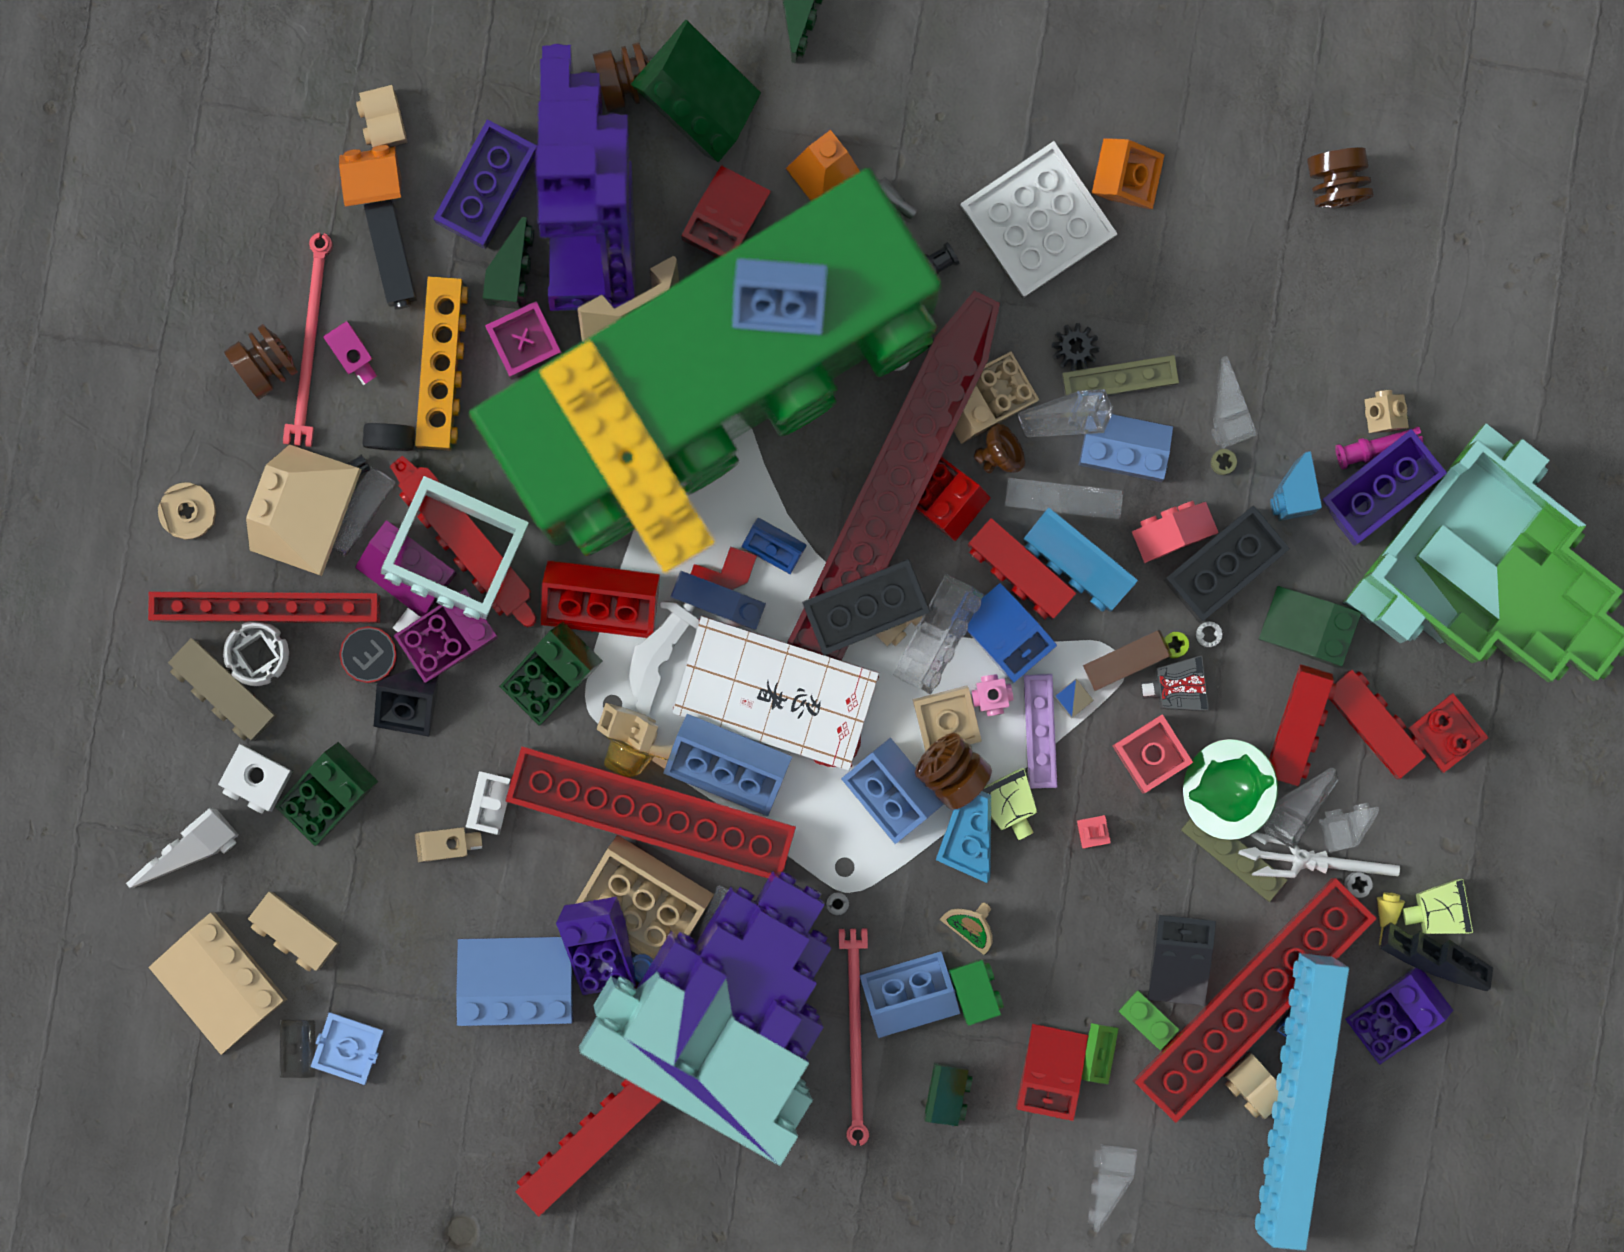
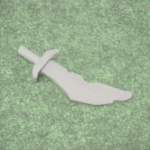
M661 601L660 607L670 610L671 614L655 632L641 644L635 645L629 671L632 696L637 697L638 700L636 703L638 712L650 717L651 705L661 679L658 667L664 661L669 660L673 650L672 644L677 643L689 624L696 631L698 629L699 620L692 614L695 607L687 603L680 606L676 602Z

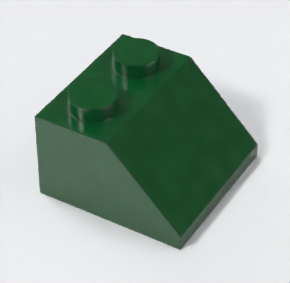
M934 1062L924 1114L925 1122L958 1126L959 1120L965 1121L968 1104L963 1103L965 1092L970 1093L973 1076L968 1075L969 1070L967 1068Z

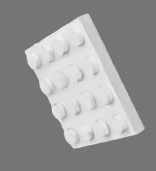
M1054 141L960 204L1023 298L1117 236V232Z

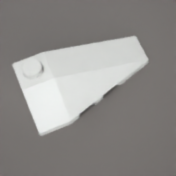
M209 808L181 832L183 836L181 840L176 839L168 844L161 852L162 856L159 859L156 857L151 860L126 884L129 888H134L215 855L220 851L225 854L236 844L234 839L239 834L217 809Z

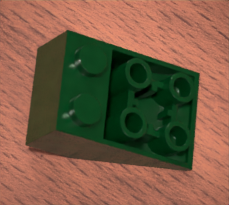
M782 0L792 63L796 64L798 56L804 57L808 45L806 33L807 30L813 31L817 20V9L815 7L816 4L822 5L823 0Z
M527 217L521 218L486 269L483 300L487 306L521 309V302L526 303L528 286L524 282V274H530L531 258L527 254L528 246L533 247L534 242L533 226L529 224Z
M562 621L547 633L499 687L540 726L593 673L603 660Z
M337 742L315 761L275 807L314 846H317L379 781Z

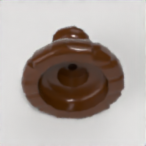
M998 423L993 425L987 433V447L985 449L982 447L976 449L974 459L980 464L987 460L984 464V470L987 473H992L997 466L1010 473L1021 471L1025 466V457L1018 438L1007 426Z

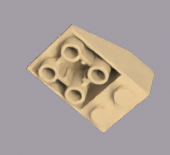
M1012 351L986 364L954 429L961 444L1039 401Z

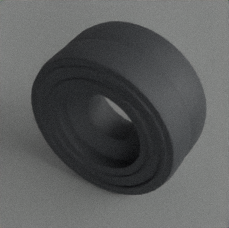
M367 423L363 427L362 445L369 449L411 451L414 447L415 429L408 425Z

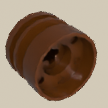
M639 42L632 44L635 57H628L626 46L621 47L622 60L616 61L611 50L593 54L597 73L600 74V84L607 112L625 108V94L628 93L631 94L636 105L640 104L637 90L630 85L649 63L648 57L643 52Z
M1366 148L1339 149L1320 153L1307 159L1310 178L1324 180V183L1312 188L1314 194H1326L1314 199L1315 207H1329L1333 209L1349 207L1374 196L1373 188H1359L1371 183V177L1357 176L1358 172L1368 168Z
M264 324L257 327L264 337L260 342L252 332L248 334L253 345L252 348L248 350L238 341L224 351L232 366L258 400L274 390L269 379L271 375L274 374L283 383L287 381L280 371L281 368L285 366L292 376L298 373L288 349L280 338L267 329Z
M951 733L938 739L926 750L917 763L915 774L921 782L925 783L928 789L935 790L936 797L949 809L955 810L969 804L981 793L991 778L992 768L978 753L973 752L971 746L965 743L959 734Z

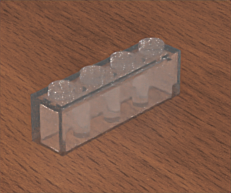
M945 574L929 604L931 612L923 615L893 675L931 695L934 688L939 685L945 667L953 659L955 648L960 639L966 634L973 614L980 608L981 599L984 594L973 586Z

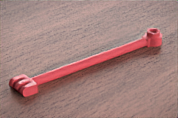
M320 233L314 234L309 242L310 249L314 253L295 421L294 425L285 424L283 444L288 445L291 441V434H295L294 445L301 446L302 435H306V447H312L314 427L305 425L326 255L333 248L332 240L325 233L322 235V239L325 240L323 248H317L315 245L316 241L321 239Z
M867 928L861 929L862 940H856V929H850V940H845V930L839 929V949H848L852 1125L846 1133L848 1141L856 1146L857 1140L853 1138L852 1133L855 1130H861L863 1132V1138L859 1140L861 1146L869 1138V1131L863 1124L859 949L868 948Z

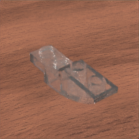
M1008 478L1005 506L1046 511L1049 507L1054 512L1120 519L1123 491Z

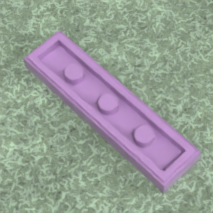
M1052 674L1024 675L1028 783L1030 789L1057 788Z

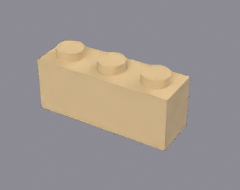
M273 892L266 894L248 918L253 923L251 928L263 937L266 934L276 940L273 944L285 954H288L289 951L298 957L296 962L309 972L312 968L315 971L320 970L339 945L337 940Z

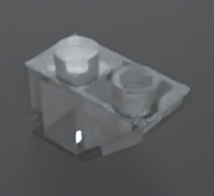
M1367 802L1354 805V811L1343 814L1342 808L1325 812L1326 818L1319 819L1326 851L1334 852L1358 846L1378 815V806L1370 807V803Z

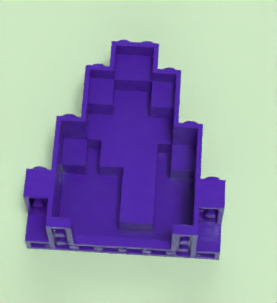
M552 44L542 46L536 176L540 237H549L550 286H548V300L550 311L578 310L582 305L601 295L616 309L637 297L635 282L632 162L629 161L627 115L619 114L603 116L600 74L591 72L574 74L571 45Z

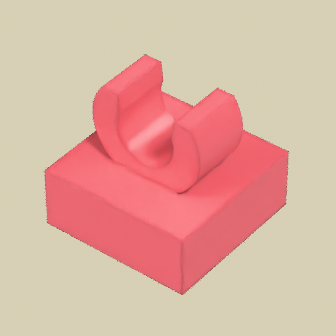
M1105 815L1077 820L1082 849L1110 843Z

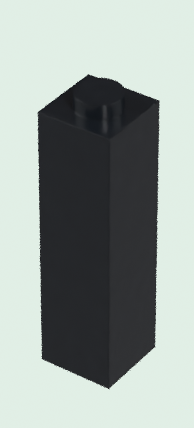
M392 199L364 204L386 302L389 307L394 306L396 310L412 306L411 302L416 301L417 298L394 202Z

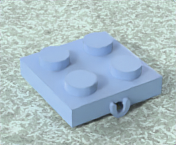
M329 1012L322 1034L319 1033L316 1040L318 1047L311 1067L366 1085L372 1065L376 1064V1059L379 1055L377 1050L384 1030Z

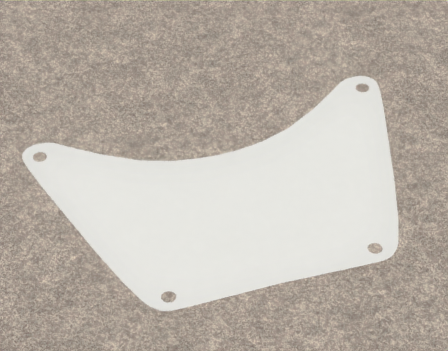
M750 429L732 440L737 448L736 456L739 459L737 466L716 481L687 496L715 541V544L664 574L638 530L635 528L620 569L660 574L654 632L671 614L670 610L660 607L661 601L676 602L680 606L684 604V602L670 597L680 570L691 574L693 565L696 564L721 573L730 546L751 553L741 546L757 518L763 519L804 542L807 546L791 575L757 556L748 583L733 590L766 603L756 630L695 607L692 614L698 618L699 622L702 616L787 644L804 609L802 602L809 598L826 562L814 551L788 516L765 467L753 430ZM911 623L904 630L907 634L906 637L897 646L891 643L887 647L876 635L851 644L842 662L879 673L861 730V746L857 755L852 760L849 771L889 738H892L916 767L920 758L925 753V748L912 699L967 685L972 699L971 690H976L975 684L981 682V677L994 674L998 675V679L1005 678L1006 684H1011L1014 700L1009 701V707L1003 708L1004 714L987 716V711L980 712L979 706L974 707L982 742L970 744L973 752L978 753L992 768L991 778L987 785L1020 768L1025 769L1027 768L1024 675L1052 674L1056 744L1097 709L1123 683L1124 678L1094 691L1083 665L1115 650L1100 641L1094 640L1056 641L1057 646L1012 684L973 638H964L920 624L914 626ZM690 624L677 643L672 644L673 650L669 660L664 661L658 667L661 679L650 709V718L656 720L655 725L658 726L657 738L651 746L649 753L639 751L664 769L677 734L685 717L673 714V709L697 632ZM599 632L594 652L603 662L587 678L585 689L587 710L597 723H599L604 709L603 701L609 695L618 696L622 701V707L638 712L636 708L638 700L637 697L632 696L629 671L635 645L641 644L646 638ZM1077 679L1094 701L1073 718H1070L1054 696L1073 680ZM994 689L989 690L988 698L996 700L998 692ZM756 740L753 741L792 756L769 816L690 785L717 804L796 826L788 856L830 887L845 893L867 889L908 863L946 833L953 810L949 809L946 805L941 806L908 835L894 844L841 780L849 772L848 770L819 765L811 758ZM840 858H849L855 865L854 872L848 877H842L836 873L835 864Z

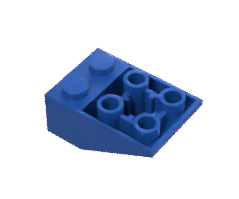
M1001 583L957 619L1012 684L1057 646L1039 623Z

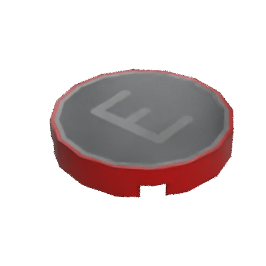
M370 626L357 628L349 633L342 642L340 650L341 665L346 673L356 681L365 683L378 682L387 677L395 667L397 657L396 645L390 635L379 628Z

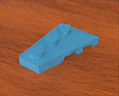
M981 791L969 804L953 810L936 860L986 883L990 880L991 795Z

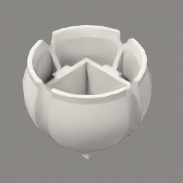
M262 621L246 622L242 624L240 630L234 629L226 639L223 652L226 667L233 670L231 675L241 683L250 686L267 685L271 683L272 677L278 678L281 676L289 660L288 643L286 639L280 638L281 632L273 625ZM263 637L276 658L254 672L241 653V650Z

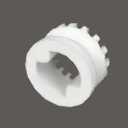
M1205 622L1196 631L1197 641L1204 647L1216 646L1222 639V630L1215 622ZM1208 626L1216 630L1214 632L1216 637L1214 642L1208 643L1202 639L1204 637L1203 628Z

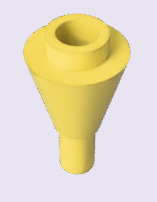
M1385 892L1383 897H1377L1381 926L1379 945H1381L1383 927L1390 922L1396 925L1405 901L1401 900L1400 895L1396 893Z

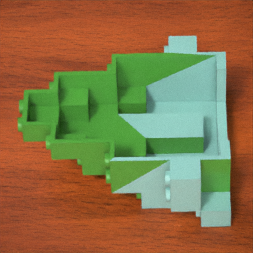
M1484 424L1448 468L1447 474L1437 482L1343 602L1350 609L1360 612V617L1369 624L1374 622L1399 643L1411 641L1412 639L1415 640L1424 630L1440 644L1445 642L1471 664L1478 661L1482 662L1484 659L1487 660L1498 648L1515 662L1521 661L1547 682H1552L1554 679L1559 681L1569 669L1566 665L1567 662L1591 681H1596L1599 678L1604 680L1614 668L1611 663L1617 655L1620 657L1624 655V627L1606 614L1607 611L1612 613L1622 601L1619 596L1623 590L1571 550L1572 547L1575 548L1584 538L1585 534L1582 531L1587 525L1534 485L1547 473L1548 469L1545 465L1549 462V459L1523 439L1512 444L1488 424Z

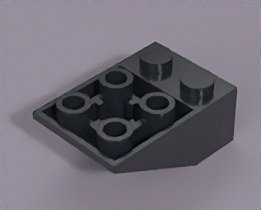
M1156 915L1148 1000L1205 1006L1216 921Z

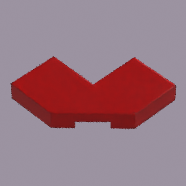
M730 546L721 573L694 564L691 574L734 590L748 583L757 556Z

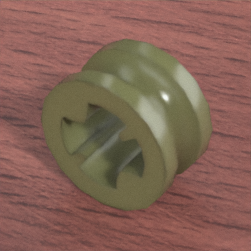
M1221 449L1212 456L1211 468L1218 475H1228L1236 468L1237 458L1232 451ZM1223 454L1227 455L1231 467L1228 469L1226 466L1225 470L1220 469V463L1216 461L1218 456L1222 458Z

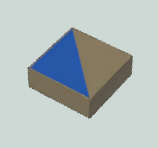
M1077 679L1073 680L1054 696L1070 718H1073L1094 701Z

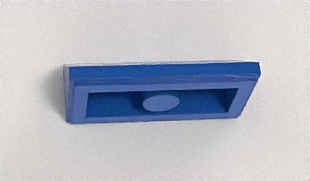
M757 518L741 547L791 575L807 545L763 519Z

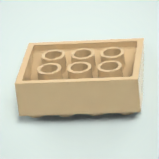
M617 835L606 850L576 903L617 897L626 920L630 950L638 955L646 954L654 959L671 931L677 935L681 931L690 936L714 894Z
M215 912L209 913L149 966V969L221 1055L287 1000Z

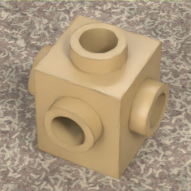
M1392 390L1375 392L1376 397L1364 399L1369 433H1386L1409 428L1404 394L1393 395Z

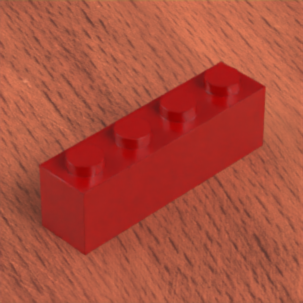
M992 518L968 543V546L971 548L969 554L979 563L985 560L992 567L990 572L1001 582L1006 579L1014 586L1011 591L1022 601L1028 598L1035 605L1032 609L1044 620L1047 617L1053 620L1076 594Z
M1302 664L1299 665L1269 757L1279 781L1299 786L1301 778L1306 779L1311 763L1307 762L1310 752L1315 753L1319 742V736L1315 735L1318 726L1323 727L1325 724L1328 710L1324 708L1327 699H1333L1337 684L1333 683L1332 673Z
M1349 670L1335 682L1337 687L1333 699L1330 700L1331 703L1396 779H1401L1426 757L1422 752L1425 748L1415 736L1410 738L1404 731L1406 728L1404 722L1396 714L1393 717L1385 709L1388 706L1387 702L1379 693L1374 695L1367 686L1370 683L1360 671L1355 673L1353 670Z

